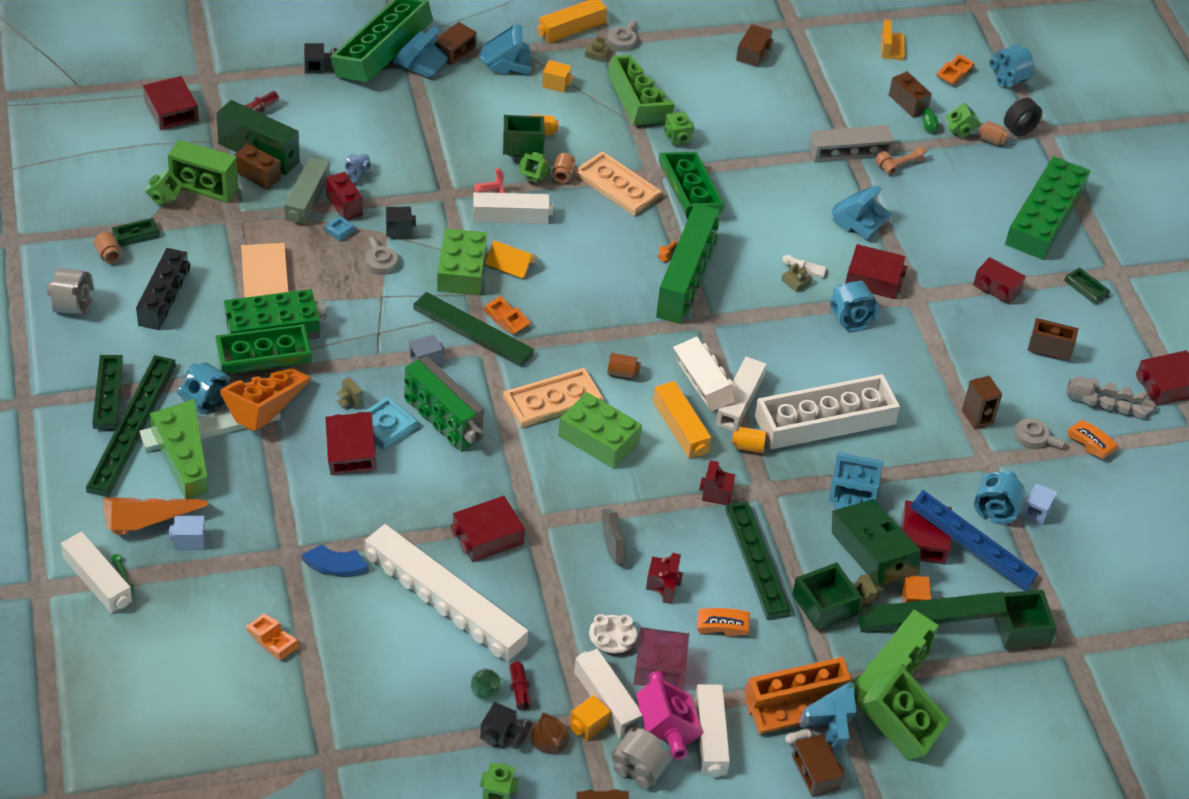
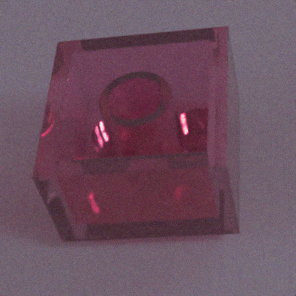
M640 627L633 685L646 686L650 683L649 675L655 671H661V673H664L665 681L683 690L690 633Z

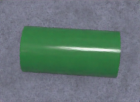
M660 153L659 164L686 218H689L695 203L719 209V217L725 205L698 153Z
M305 324L215 335L220 371L227 375L312 364V353Z

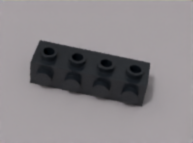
M171 248L165 249L136 306L138 326L160 330L183 285L186 275L190 271L191 262L188 261L186 251Z

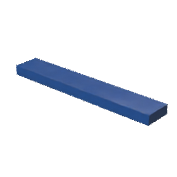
M922 490L911 504V509L1024 591L1028 590L1037 577L1038 572L925 490Z

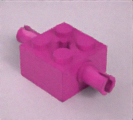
M655 671L648 677L650 683L636 694L639 703L638 708L643 716L645 730L668 744L672 758L680 760L688 754L686 746L702 735L703 730L692 695L665 681L664 673H661V671Z

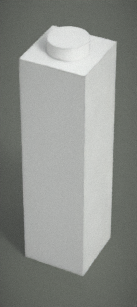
M474 192L473 222L548 224L549 216H553V203H549V194Z
M745 357L733 380L735 387L733 396L735 401L718 409L717 426L731 431H738L764 379L766 363Z
M83 532L61 543L64 560L111 614L125 608L132 602L130 586Z
M595 649L580 654L575 660L574 673L589 695H595L611 710L609 724L617 736L621 739L632 728L634 732L638 728L642 729V713L599 650Z
M697 685L695 708L703 730V734L698 737L701 776H727L730 761L722 685Z

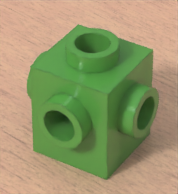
M965 102L946 116L949 123L947 127L953 135L958 134L962 139L981 125L975 111Z
M686 112L666 114L664 133L666 138H669L671 144L691 142L695 128Z
M533 152L532 155L525 153L519 165V173L526 175L525 180L537 183L538 179L544 181V178L548 177L551 166L549 165L550 161L544 159L545 155ZM538 165L537 171L535 172L534 167Z
M167 170L160 175L155 174L148 181L149 186L145 192L154 202L161 206L166 202L169 204L173 202L184 184L170 170Z
M490 762L488 772L482 773L480 787H483V799H510L511 793L516 794L519 779L515 778L516 767H511L504 763L496 764Z

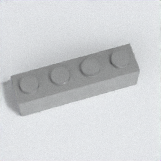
M888 125L811 131L809 148L814 162L877 157L885 151L892 156L895 140Z

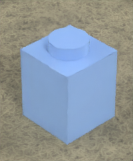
M1036 483L1025 502L1021 516L1043 525L1053 507L1057 492Z
M175 516L174 526L169 527V539L174 540L175 550H204V516Z

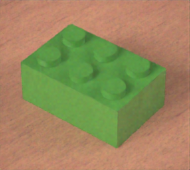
M178 140L168 153L169 170L184 184L181 188L182 190L228 203L238 189L236 156L183 140Z
M445 228L437 273L438 292L480 296L487 252V232Z
M586 392L560 417L558 436L614 469L640 443L642 424Z
M902 665L883 671L859 704V707L906 760L925 756L950 722V719Z

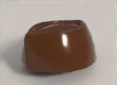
M543 712L532 730L531 741L539 751L557 755L567 746L569 735L564 724L558 718Z

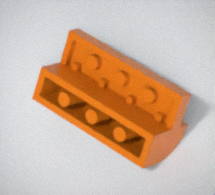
M844 657L750 677L745 686V699L748 713L753 716L758 734L799 726L802 711L806 707L849 683L851 678Z

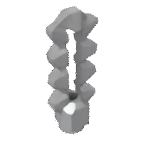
M1077 376L1076 379L1070 378L1066 388V395L1071 396L1070 400L1087 403L1090 406L1098 403L1106 410L1114 408L1126 415L1131 413L1136 418L1144 419L1155 408V403L1148 399L1147 392L1132 395L1130 387H1124L1121 391H1117L1115 384L1111 382L1100 388L1096 378L1089 379ZM1104 393L1107 395L1114 396V398L1107 396L1099 397L1098 394ZM1121 398H1122V399L1129 400L1130 402H1126V401H1122V400L1118 402L1116 399H1121ZM1138 402L1139 405L1133 406L1131 403Z

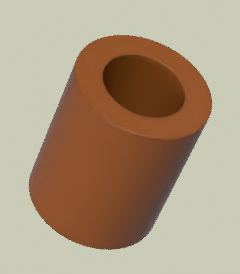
M611 352L607 374L634 379V376L640 373L641 362H637L638 357Z

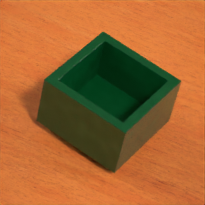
M504 115L503 155L516 157L518 155H525V153L532 155L533 152L544 155V116Z
M838 562L796 577L792 596L816 631L858 615L862 596Z
M1044 590L1004 593L1007 616L994 618L1004 650L1051 646L1057 627Z

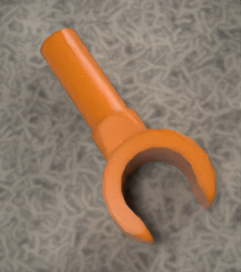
M673 241L666 247L660 246L659 251L661 253L657 257L663 262L669 261L672 257L670 250L677 245V241Z

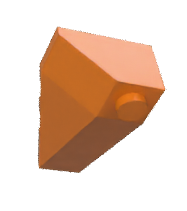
M292 368L271 373L269 378L253 377L252 382L244 383L241 380L233 382L221 389L220 394L235 421L245 426L248 430L256 431L268 424L310 382L311 377Z
M103 498L107 529L114 530V534L119 535L128 534V530H137L208 506V501L204 499H169V501H165V499L149 498L146 501H141V499Z

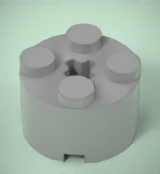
M57 268L53 281L48 283L47 294L51 296L52 311L78 315L87 314L93 298H89L90 290L94 291V281L91 273L83 270Z
M633 728L630 729L612 753L613 761L616 764L614 766L616 773L622 777L629 775L635 779L636 784L640 788L645 790L654 785L671 762L672 756L668 748L664 751L660 747L662 744L661 740L640 728L635 732Z

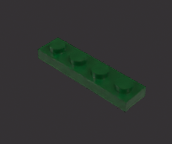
M100 355L92 421L93 429L117 428L123 355Z

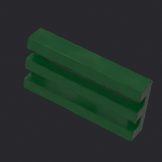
M154 218L112 227V234L119 246L160 237Z
M1080 267L1067 274L1064 279L1067 284L1095 305L1098 304L1099 300H1104V297L1107 298L1111 292Z

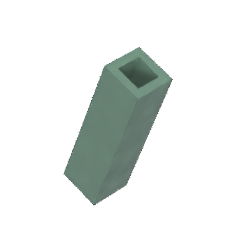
M309 157L284 204L285 220L306 224L326 185V177L330 176L329 160Z

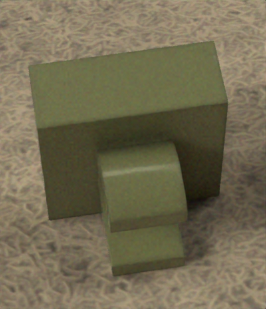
M597 36L596 41L593 40L586 49L585 57L603 63L610 53L611 45L604 44L605 38Z
M795 263L789 268V271L782 274L781 281L797 292L811 283L812 276L807 273L806 269H801L799 264Z
M350 377L343 380L342 389L337 392L341 399L337 400V403L342 408L347 407L349 404L355 409L363 406V390Z
M869 574L860 575L854 586L862 596L861 607L871 606L873 601L880 597L878 591L884 590L882 585L877 586L872 582Z

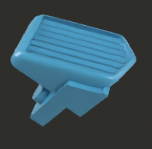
M519 24L511 26L485 43L478 56L485 65L489 66V70L507 75L509 70L528 76L531 71L530 45L523 42L522 26Z
M434 25L426 34L420 31L395 56L393 63L425 77L433 76L448 59L434 45L438 40L436 36L440 29Z
M875 185L835 204L832 211L834 216L832 220L847 232L853 229L868 240L890 219L892 213L876 202L882 189Z
M838 452L829 501L833 502L836 509L874 499L877 502L884 461Z
M847 683L806 707L802 711L799 720L800 727L828 726L829 728L825 730V737L827 743L829 742L832 745L833 751H842L849 740L848 725L856 714L854 683Z

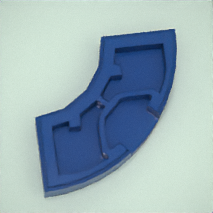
M321 544L302 554L304 563L322 574L326 572L338 574L340 577H348L369 571V565L356 549L349 552H335Z

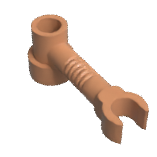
M920 146L912 151V153L896 159L892 158L885 151L876 157L875 163L890 176L898 170L900 165L911 161H923L925 159L923 154L928 151L923 146Z

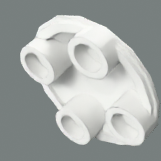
M598 614L595 616L589 631L593 644L597 648L609 653L626 652L635 645L638 636L636 627L633 625V619L628 615Z

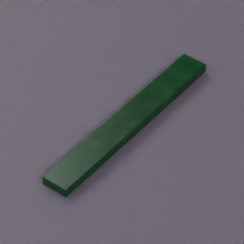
M157 355L153 356L86 486L87 493L110 497L140 437V430H144L150 418V413L153 412L176 366L175 359Z

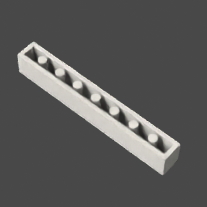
M386 524L365 540V555L370 562L376 563L383 568L386 574L399 580L406 589H411L423 602H428L436 608L439 614L448 617L459 629L468 632L476 642L485 645L496 657H501L508 663L527 646L528 630Z

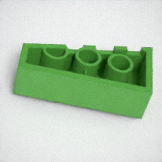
M631 55L612 56L607 75L632 124L665 123L666 114L673 113L675 106L673 101H668L665 98L664 91L662 89L658 90L654 86V80L644 75V69Z
M194 399L150 413L151 431L184 499H191L208 493L207 473Z
M913 610L876 658L868 664L864 673L854 679L855 702L860 704L885 670L902 665L912 675L930 655L939 625L918 611Z

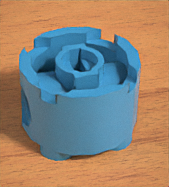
M1015 44L998 50L993 55V58L989 60V65L993 69L994 75L997 78V84L1000 87H1012L1015 84L1026 82L1034 76V73H1032V69L1035 68L1033 56L1027 47H1021L1022 44Z
M863 281L837 285L833 289L830 308L839 323L846 330L860 331L870 326L869 322L872 319L876 320L880 311L879 303Z
M207 362L200 363L199 365L192 364L187 370L188 376L179 387L177 395L184 402L194 399L195 408L205 415L216 412L214 410L216 406L221 407L225 403L220 393L221 389L231 384L229 382L231 377Z
M1012 471L983 474L974 501L975 511L984 519L986 516L991 518L992 523L1007 524L1016 520L1017 515H1019L1025 495L1024 485Z

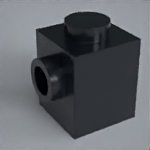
M411 206L386 207V237L412 236V228H416V215H412Z

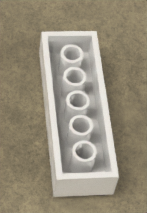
M881 374L758 398L755 418L760 429L766 431L765 439L771 450L895 425L900 405L884 375Z

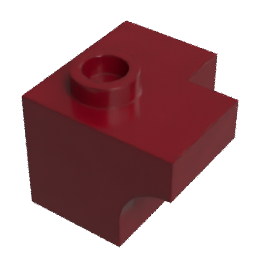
M709 461L706 477L701 478L699 491H703L702 501L726 506L730 504L735 474L723 471L717 461Z
M672 553L666 558L653 556L651 558L646 590L659 593L663 603L672 604L676 586H681L683 572L679 571L681 554Z

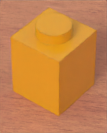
M549 60L543 71L542 87L564 93L573 82L571 65Z
M592 695L571 711L570 727L576 735L588 741L609 726L611 710L595 695Z

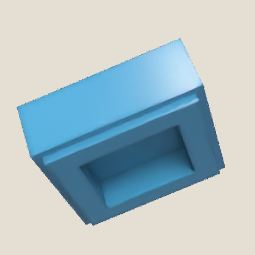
M339 216L325 225V231L340 242L355 232V226L342 216Z

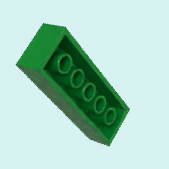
M392 0L330 56L336 77L369 82L420 31L425 30L434 21L429 0Z
M1053 156L1012 222L1005 245L1044 260L1085 190L1091 170Z
M694 204L660 285L656 318L681 324L683 317H688L691 307L689 302H694L696 296L695 287H700L701 273L705 274L708 262L706 260L711 259L713 253L712 246H716L719 234H716V231L719 230L721 219L718 218L719 209Z

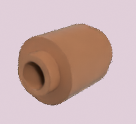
M987 121L986 124L982 123L978 132L981 135V140L997 146L998 144L1004 145L1009 133L1008 130H1005V127Z
M561 153L556 157L552 170V175L556 182L566 183L572 178L576 160L572 155Z
M110 232L98 234L93 244L101 259L107 263L117 262L121 257V248L113 234Z

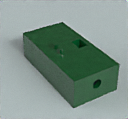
M230 100L216 113L219 145L237 153L246 144H250L280 160L281 174L285 176L300 162L298 130L233 100Z
M874 499L832 511L833 536L865 573L869 574L871 580L877 586L920 573L921 550Z

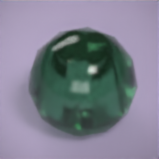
M484 668L476 671L472 676L470 688L477 698L490 700L495 698L500 692L502 681L497 672Z

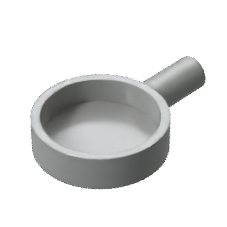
M632 20L626 28L616 27L611 29L607 35V44L611 45V48L616 51H629L633 49L636 44V34L633 30L637 27V22Z
M375 236L369 237L368 241L372 249L365 256L366 268L377 275L393 272L397 268L398 262L396 252L389 247L380 246Z
M1025 418L1016 425L1014 437L1025 448L1039 449L1045 446V444L1060 449L1064 447L1065 441L1050 436L1048 427L1038 419Z

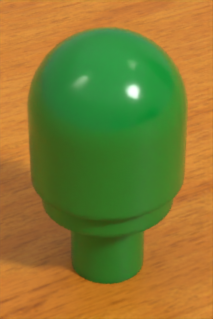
M930 108L924 110L925 115L922 119L923 127L926 132L934 133L939 128L938 117L932 113Z

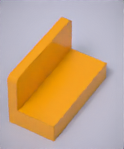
M884 19L881 32V58L904 60V34L892 32V20Z
M493 240L485 264L520 278H525L529 264H535L537 255Z

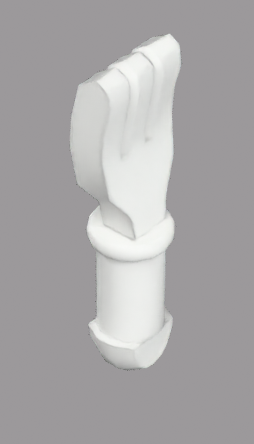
M786 255L782 258L785 265L792 266L798 263L801 269H806L807 273L814 277L823 278L827 270L825 266L808 263L805 260L802 261L791 257V255Z
M805 727L803 730L789 733L785 740L789 745H794L796 741L823 734L825 737V730L829 727Z

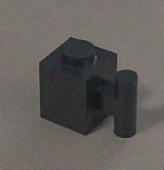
M304 43L305 74H325V64H330V67L334 69L330 56L338 49L332 48L330 53H324V43Z
M494 702L481 723L480 739L489 745L503 748L510 737L513 739L510 744L511 747L518 750L533 724L529 720H524L521 726L516 725L517 711Z

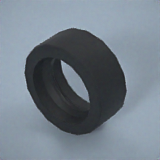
M1028 97L1021 98L1007 110L1004 116V125L1015 136L1026 135L1039 124L1042 118V109L1033 99Z

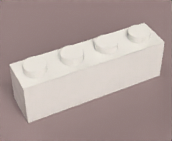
M695 337L673 347L678 365L710 412L735 401L733 396L735 391L734 384L731 379L727 380L726 373L722 367L718 366L715 356H710L706 343L702 344L698 337Z

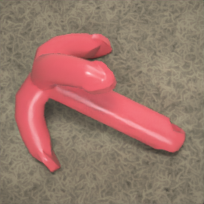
M496 168L497 178L495 182L477 183L474 186L475 191L481 193L496 190L498 193H505L502 186L504 180L502 170Z

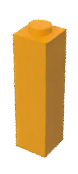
M588 0L539 17L537 32L547 43L574 35L606 23L607 7L600 0Z
M672 381L656 386L654 388L653 403L688 459L708 453L711 436L677 383Z

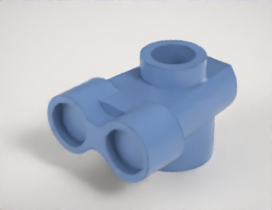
M350 154L348 156L345 168L353 184L359 180L364 172L368 173L370 171L371 161L369 155L361 154L358 156Z

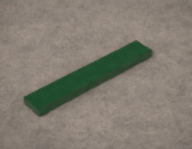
M425 292L413 304V309L520 367L533 355L534 348L428 292Z
M749 502L726 505L727 517L766 619L772 620L789 617L791 610Z
M1004 591L860 607L858 612L861 632L900 628L913 610L918 611L936 624L1007 616Z

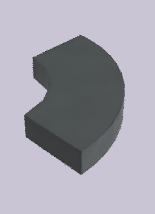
M602 509L603 532L608 553L614 563H624L625 540L620 533L618 513L611 509Z

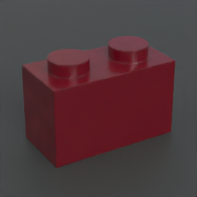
M344 171L326 177V195L338 214L347 221L363 216V197L347 173Z
M989 257L976 271L973 286L1010 305L1022 291L1026 276Z

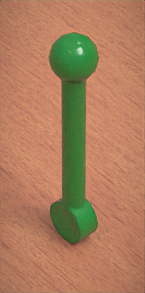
M114 554L111 557L112 563L117 565L121 577L130 586L131 592H133L134 586L129 583L122 567L121 555Z

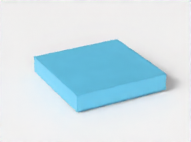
M389 396L365 411L372 412L375 442L383 449L397 442L418 428L419 422Z

